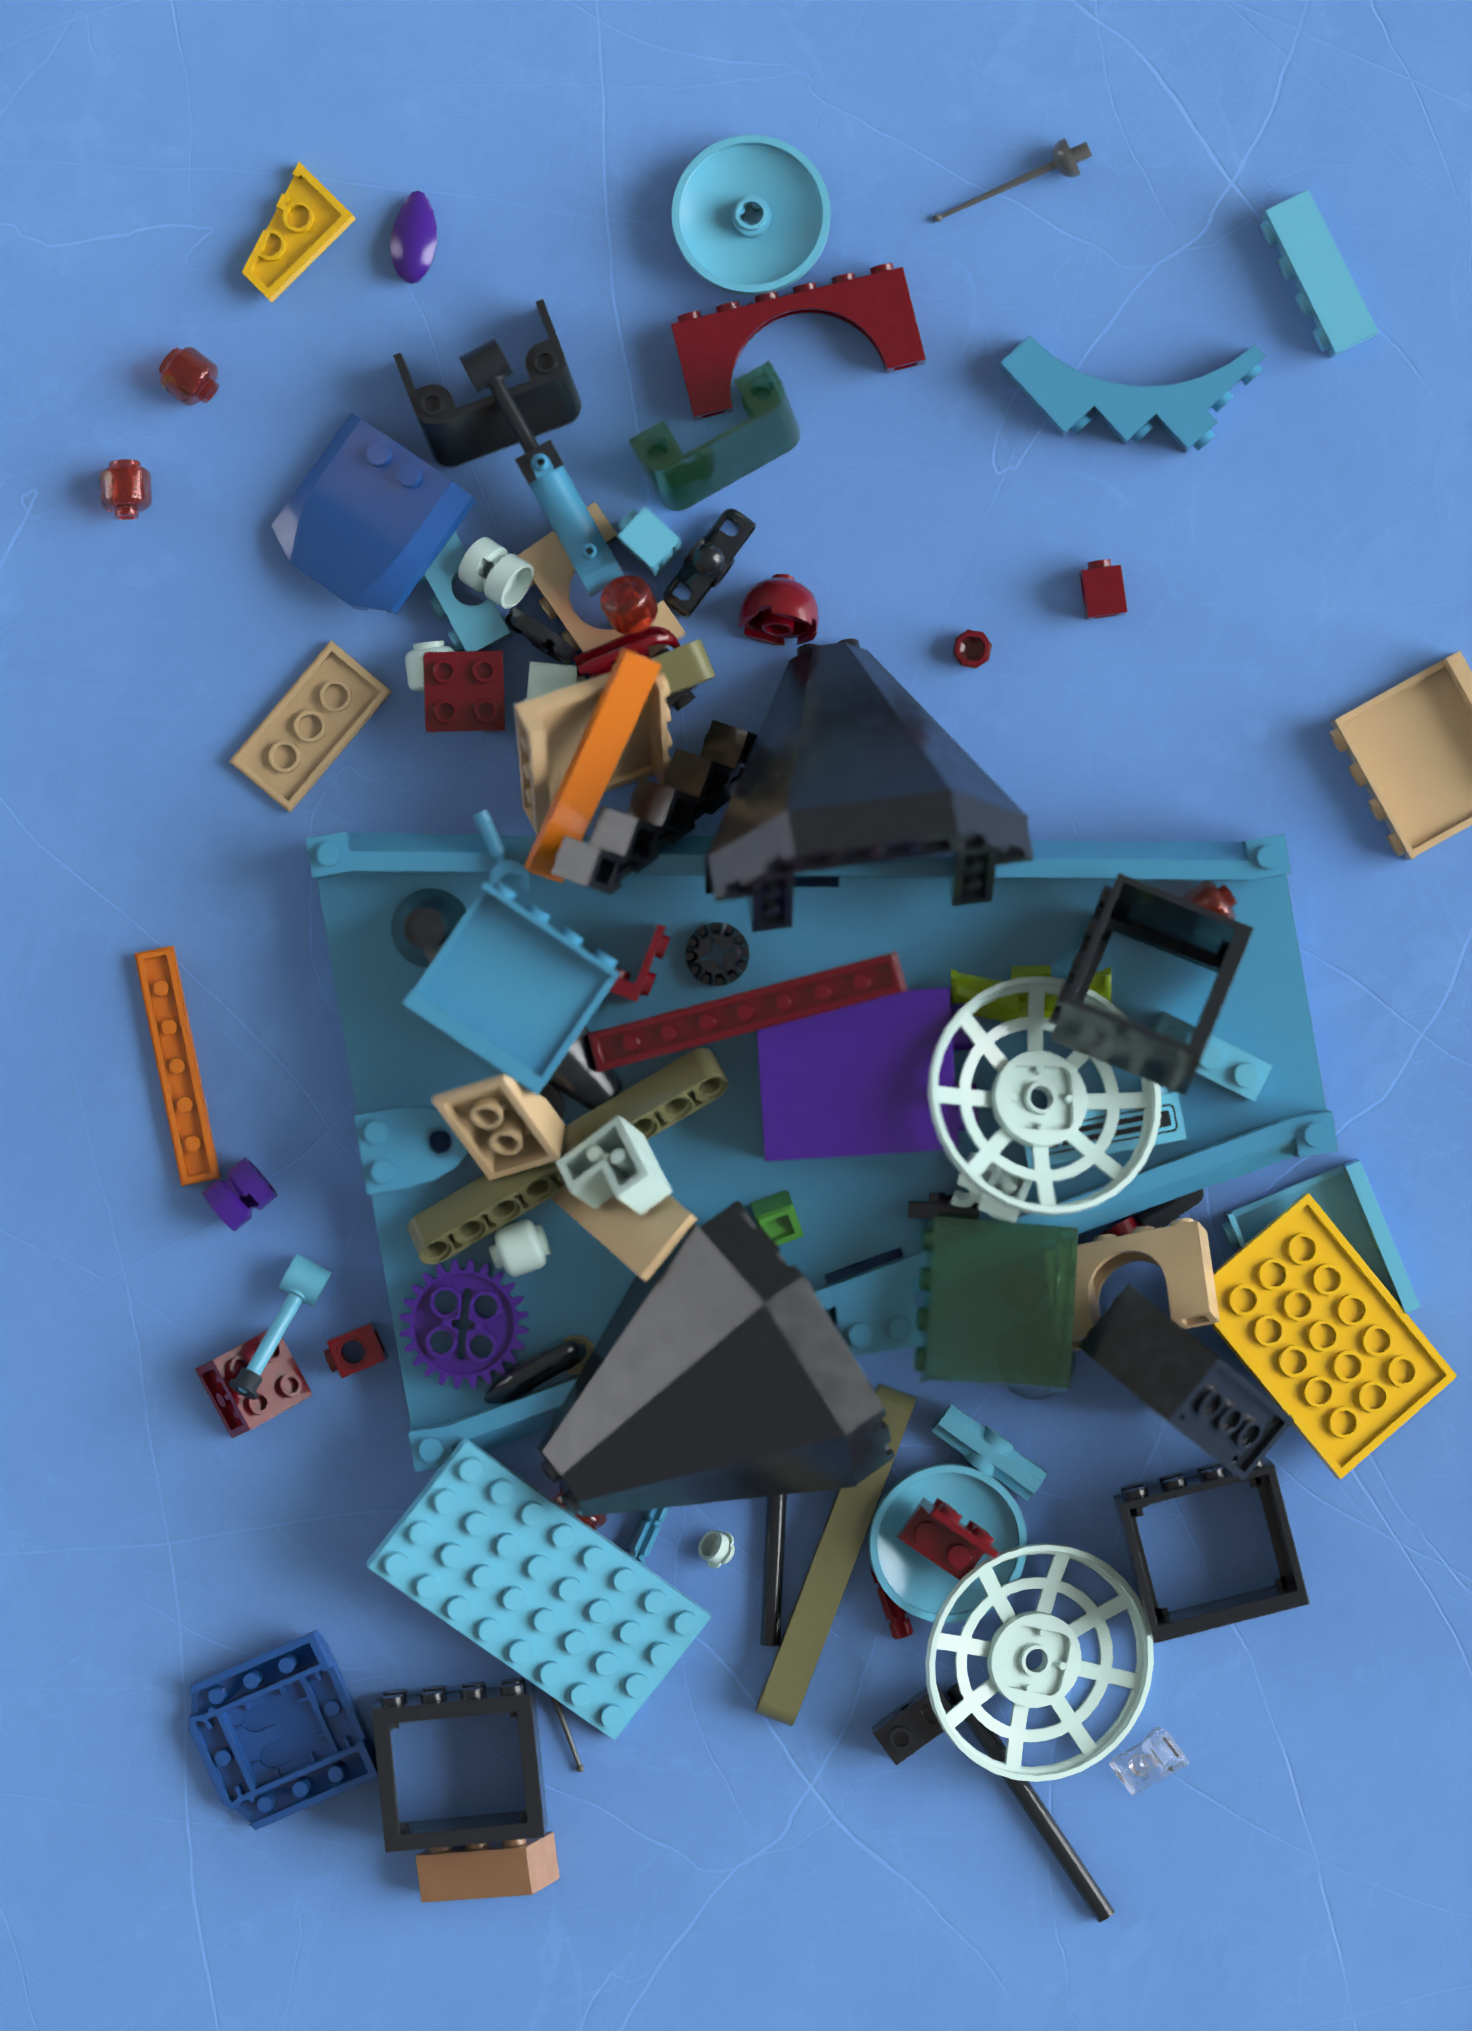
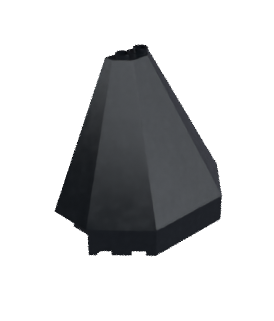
M849 638L834 644L817 645L809 643L798 647L796 650L797 656L789 660L705 857V894L714 893L715 901L747 898L752 932L790 928L793 922L794 873L953 853L950 883L952 907L991 902L996 865L1034 860L1027 827L1028 816L868 650L860 648L858 640Z
M738 1200L702 1226L698 1227L696 1224H693L647 1282L638 1275L635 1276L537 1448L544 1459L540 1463L543 1472L552 1483L558 1481L565 1492L560 1496L562 1502L572 1515L575 1516L578 1513L583 1517L857 1487L858 1483L895 1457L894 1451L888 1444L891 1442L889 1426L881 1420L886 1416L885 1408L813 1289L794 1264L789 1266L780 1254V1247L760 1225L758 1227L754 1225L745 1207Z

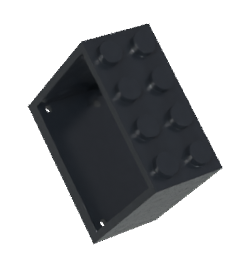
M1119 873L1113 887L1105 884L1080 948H1078L1069 974L1058 995L1049 1019V1023L1055 1025L1050 1040L1186 1095L1254 928ZM1113 931L1217 973L1188 1045L1084 1002Z
M1129 1284L1114 1299L1109 1309L1096 1325L1088 1331L1086 1337L1078 1345L1082 1351L1163 1419L1243 1482L1294 1420Z
M1267 1457L1262 1458L1244 1482L1249 1481L1251 1488L1258 1487L1280 1578L1275 1579L1276 1585L1170 1612H1168L1167 1607L1158 1608L1135 1517L1143 1516L1142 1508L1150 1504L1243 1481L1226 1467L1221 1466L1220 1463H1212L1197 1468V1475L1185 1477L1182 1475V1472L1160 1477V1484L1147 1487L1144 1486L1143 1482L1129 1484L1120 1488L1122 1494L1113 1496L1148 1632L1154 1644L1310 1604L1275 1465Z
M510 1678L502 1680L501 1686L486 1688V1682H469L462 1684V1689L456 1691H447L445 1685L424 1687L422 1688L423 1693L407 1695L406 1689H394L384 1691L383 1697L377 1698L372 1708L385 1852L545 1837L548 1819L535 1685L533 1683L525 1684V1678ZM505 1712H510V1717L518 1719L526 1802L525 1811L399 1823L390 1730L399 1728V1723Z

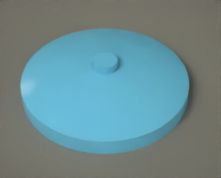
M740 135L726 138L709 146L699 153L684 170L673 196V233L683 258L691 269L706 282L716 288L734 294L761 295L779 291L795 283L813 267L820 257L830 230V199L819 171L798 149L784 141L769 136Z
M939 1463L928 1465L902 1477L880 1500L869 1528V1559L880 1586L903 1610L931 1622L935 1621L936 1615L946 1597L960 1580L897 1537L923 1497L932 1503L938 1497L950 1505L962 1516L959 1522L965 1526L971 1520L982 1527L989 1535L995 1538L992 1546L999 1552L1027 1545V1531L1024 1518L1011 1494L993 1477L976 1468L962 1464ZM984 1553L976 1566L991 1556ZM1026 1556L1004 1561L992 1568L1001 1586L1020 1578ZM979 1578L969 1584L956 1600L944 1623L967 1621L970 1613L987 1596Z

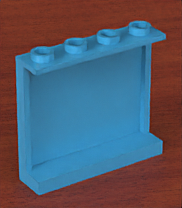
M496 880L493 886L484 882L476 898L418 984L410 991L402 1004L538 1095L621 974L614 969L618 961L600 949H597L592 954L580 946L584 938L566 926H563L561 931H558L549 925L547 921L551 917L532 903L526 909L515 902L513 899L517 893Z

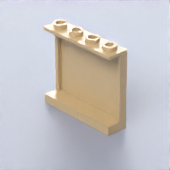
M1461 651L1448 656L1330 722L1334 730L1329 732L1333 743L1340 753L1345 750L1353 762L1348 767L1356 784L1359 787L1365 785L1372 799L1368 801V805L1378 822L1385 820L1391 831V834L1387 836L1388 842L1398 857L1404 855L1406 860H1412L1420 853L1472 825V671Z
M611 672L514 705L522 808L537 835ZM663 673L657 674L604 792L638 781L639 777L647 778L655 775L659 784H664L667 770L671 763L668 748L672 747V739L667 728V723L671 722V713L666 703V696L670 695V687Z

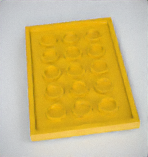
M1304 1193L1213 1272L1220 1322L1210 1325L1272 1401L1294 1419L1291 1424L1336 1479H1342L1457 1377L1447 1362L1408 1314L1405 1313L1403 1308L1309 1193Z

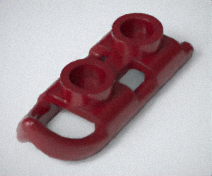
M647 626L576 655L573 658L580 675L588 672L590 678L593 679L612 672L613 668L611 665L616 663L622 648L649 658L650 653L647 648L649 646L666 644L675 649L680 647V643L669 630L658 626Z

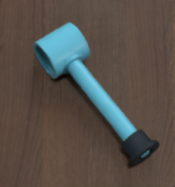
M299 1254L295 1256L279 1285V1289L286 1292L288 1296L247 1368H241L236 1379L229 1381L228 1385L230 1388L246 1398L257 1399L258 1393L256 1391L262 1382L260 1375L301 1303L314 1307L326 1287L332 1272Z

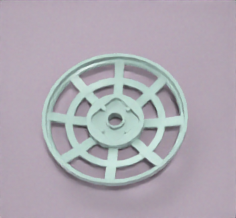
M1044 976L1021 977L998 983L977 994L956 1012L944 1028L934 1048L929 1068L928 1098L931 1118L938 1139L952 1163L983 1194L1007 1207L1026 1213L1048 1216L1073 1214L1093 1208L1116 1195L1135 1178L1146 1163L1155 1144L1160 1124V1085L1140 1077L1143 1092L1119 1093L1113 1070L1108 1063L1076 1050L1066 1059L1052 1052L1043 1051V1031L1053 1033L1055 1025L1049 1023L1050 1018L1044 1017L1045 993L1059 995L1066 980ZM1090 989L1088 990L1084 999L1085 1003L1129 1020L1123 1012L1106 998ZM1016 993H1028L1027 1017L1006 1021L985 1033L972 1016L979 1008L998 998ZM961 1027L975 1046L970 1051L963 1065L959 1088L938 1086L939 1072L944 1053L952 1036ZM1027 1030V1052L1009 1061L994 1043L1008 1034ZM982 1055L998 1072L991 1091L971 1090L973 1073ZM1088 1059L1092 1061L1098 1071L1105 1093L1087 1094L1085 1084L1077 1070ZM1037 1089L1045 1093L1048 1099L1046 1109H1038L1032 1104L1030 1098L1032 1090ZM939 1103L960 1105L965 1128L973 1143L980 1150L968 1164L958 1154L948 1136L940 1113ZM972 1106L992 1108L995 1119L1001 1127L988 1142L976 1124ZM1144 1108L1139 1141L1130 1160L1123 1168L1104 1152L1109 1147L1116 1133L1120 1110ZM1087 1110H1106L1103 1129L1097 1142L1093 1144L1078 1129L1083 1123ZM1012 1139L1024 1146L1031 1147L1034 1169L1017 1165L999 1153ZM1066 1141L1083 1156L1080 1160L1069 1166L1050 1170L1048 1147ZM992 1162L995 1166L1012 1176L1027 1181H1035L1039 1204L1009 1197L988 1185L979 1176ZM1092 1165L1112 1179L1104 1188L1086 1198L1069 1203L1056 1204L1052 1182L1074 1177Z
M1049 1543L1021 1545L1002 1551L995 1559L990 1557L967 1573L948 1594L936 1615L928 1639L925 1660L926 1686L932 1709L941 1728L954 1746L971 1761L994 1774L1014 1780L1032 1782L1057 1780L1080 1773L1101 1761L1114 1750L1133 1728L1144 1707L1151 1686L1154 1665L1153 1640L1148 1632L1143 1607L1138 1596L1127 1581L1109 1564L1090 1553L1066 1545ZM1053 1555L1046 1577L1021 1578L1001 1586L992 1569L1004 1561L1020 1556ZM1069 1559L1078 1561L1096 1571L1113 1587L1118 1595L1096 1606L1081 1590L1067 1582L1061 1581ZM979 1578L987 1596L970 1613L960 1636L941 1633L944 1622L956 1600L969 1584ZM1027 1589H1041L1035 1611L1015 1614L1007 1599L1008 1595ZM1057 1592L1074 1600L1085 1611V1614L1069 1624L1051 1615ZM993 1606L1002 1625L996 1630L991 1641L971 1638L980 1619ZM1124 1610H1127L1131 1618L1136 1638L1137 1662L1135 1673L1112 1667L1113 1645L1106 1620ZM1093 1627L1099 1642V1664L1081 1660V1648L1077 1637ZM937 1649L956 1652V1678L963 1699L947 1713L941 1703L936 1684L935 1659ZM1034 1649H1040L1043 1656L1040 1666L1029 1670L1026 1666L1028 1653ZM967 1654L987 1657V1670L990 1678L973 1691L967 1674ZM1078 1676L1095 1680L1087 1698L1078 1709L1073 1711L1064 1696L1071 1690ZM1108 1683L1131 1688L1128 1700L1117 1720L1099 1740L1094 1742L1082 1725V1722L1098 1706ZM997 1692L1013 1702L1009 1726L994 1719L981 1706ZM1051 1705L1060 1719L1058 1723L1044 1728L1025 1729L1029 1708ZM972 1713L987 1729L1008 1738L1005 1763L994 1760L976 1750L961 1737L955 1727ZM1069 1733L1081 1753L1055 1764L1035 1767L1021 1766L1023 1742L1047 1741Z

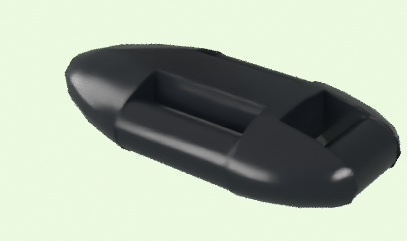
M569 1341L545 1349L512 1368L499 1378L485 1394L484 1402L488 1404L504 1403L532 1391L535 1387L580 1363L587 1354L586 1346Z

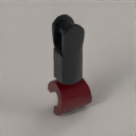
M1203 1189L1143 1210L1135 1216L1138 1221H1135L1133 1216L1100 1235L1114 1234L1118 1237L1132 1234V1230L1138 1227L1152 1226L1155 1229L1166 1227L1172 1221L1179 1218L1180 1214H1184L1202 1200L1204 1196Z

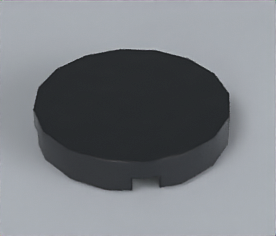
M511 608L504 618L506 625L515 633L521 634L524 632L523 636L532 642L531 644L558 662L562 661L565 664H570L573 657L578 653L555 632L516 608Z

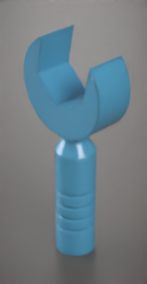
M486 809L473 815L491 858L497 862V865L490 874V885L493 886L496 880L500 881L505 875L512 873L522 877L526 893L531 881L529 871L519 861L506 860V850L488 810Z

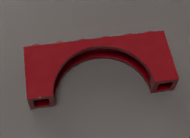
M886 263L870 268V275L855 278L854 272L841 274L831 278L832 284L817 288L816 282L805 283L793 287L794 294L778 297L777 292H771L754 297L755 303L740 307L739 301H733L716 306L717 313L701 316L700 311H692L677 316L678 322L671 324V329L694 421L733 412L730 392L731 379L742 350L764 327L791 315L822 314L850 324L859 330L874 346L882 360L886 373L925 364V353L904 268L894 269L893 263Z

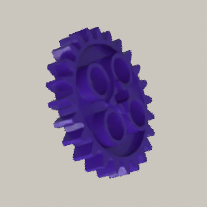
M453 1259L451 1271L449 1272L440 1263L436 1265L438 1277L434 1278L429 1273L424 1272L422 1276L426 1286L422 1287L412 1284L411 1289L417 1295V1298H405L403 1300V1303L412 1310L411 1313L399 1315V1319L409 1322L410 1327L399 1333L400 1336L411 1337L413 1341L404 1348V1351L417 1350L419 1355L412 1364L416 1366L425 1361L428 1366L424 1376L428 1377L436 1370L440 1373V1385L449 1376L453 1377L455 1389H459L463 1378H468L471 1388H476L477 1376H482L490 1384L492 1383L491 1371L493 1369L499 1374L505 1375L506 1369L502 1362L506 1360L515 1364L518 1361L511 1352L512 1348L524 1349L526 1346L517 1339V1335L529 1332V1328L519 1325V1320L527 1317L529 1312L517 1311L516 1308L525 1298L524 1296H511L510 1292L514 1289L515 1282L508 1283L505 1286L500 1283L504 1271L501 1270L494 1277L490 1276V1263H485L481 1270L477 1271L475 1270L474 1259H469L466 1269H461L457 1259ZM470 1288L472 1293L468 1319L471 1322H475V1328L467 1330L465 1356L463 1359H459L457 1357L461 1330L459 1326L454 1325V1320L461 1318L464 1290ZM447 1290L455 1294L458 1304L454 1311L446 1313L438 1309L436 1297L441 1291ZM489 1295L496 1300L497 1311L493 1316L484 1317L477 1312L475 1303L478 1297ZM443 1330L452 1336L453 1346L451 1350L439 1352L433 1347L431 1339L436 1331ZM485 1335L491 1339L493 1350L490 1355L481 1357L473 1352L471 1342L475 1336Z

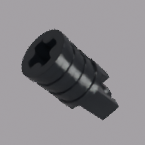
M930 1192L929 1202H908V1217L929 1218L928 1228L961 1227L979 1230V1203L975 1202L970 1207L965 1208L950 1204L954 1194L946 1195V1193Z

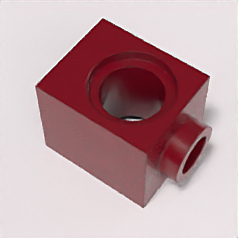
M1111 559L1087 562L1088 569L1081 570L1079 573L1085 619L1125 615L1128 610L1121 565L1112 566Z
M374 1321L327 1341L329 1349L324 1350L332 1373L339 1371L341 1378L386 1361L388 1358ZM354 1340L362 1344L365 1351L362 1360L353 1362L345 1357L343 1347L346 1342Z

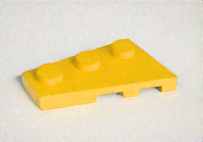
M298 162L292 173L294 177L285 194L282 193L276 204L277 210L267 229L263 230L242 270L243 275L271 303L356 220L353 214L300 162Z

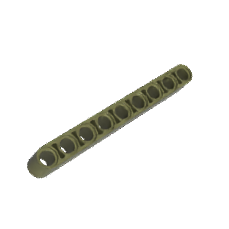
M697 1048L566 1125L561 1158L618 1115L642 1132L646 1140L719 1098L727 1090L728 1081L713 1051L708 1048ZM556 1161L494 1180H489L484 1174L414 1216L409 1221L407 1230L421 1262L433 1265L447 1260L568 1188L555 1163Z
M879 1383L875 1393L886 1412V1416L881 1420L889 1426L891 1442L888 1444L896 1456L916 1397ZM894 1458L858 1483L857 1487L838 1489L760 1695L755 1713L789 1726L794 1725Z

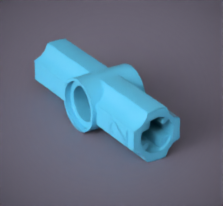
M951 1403L942 1412L931 1429L938 1438L961 1452L967 1462L979 1471L991 1477L994 1476L1027 1501L1035 1494L1047 1475V1472L1042 1470L1032 1460L1014 1449L1015 1446L990 1427H983Z

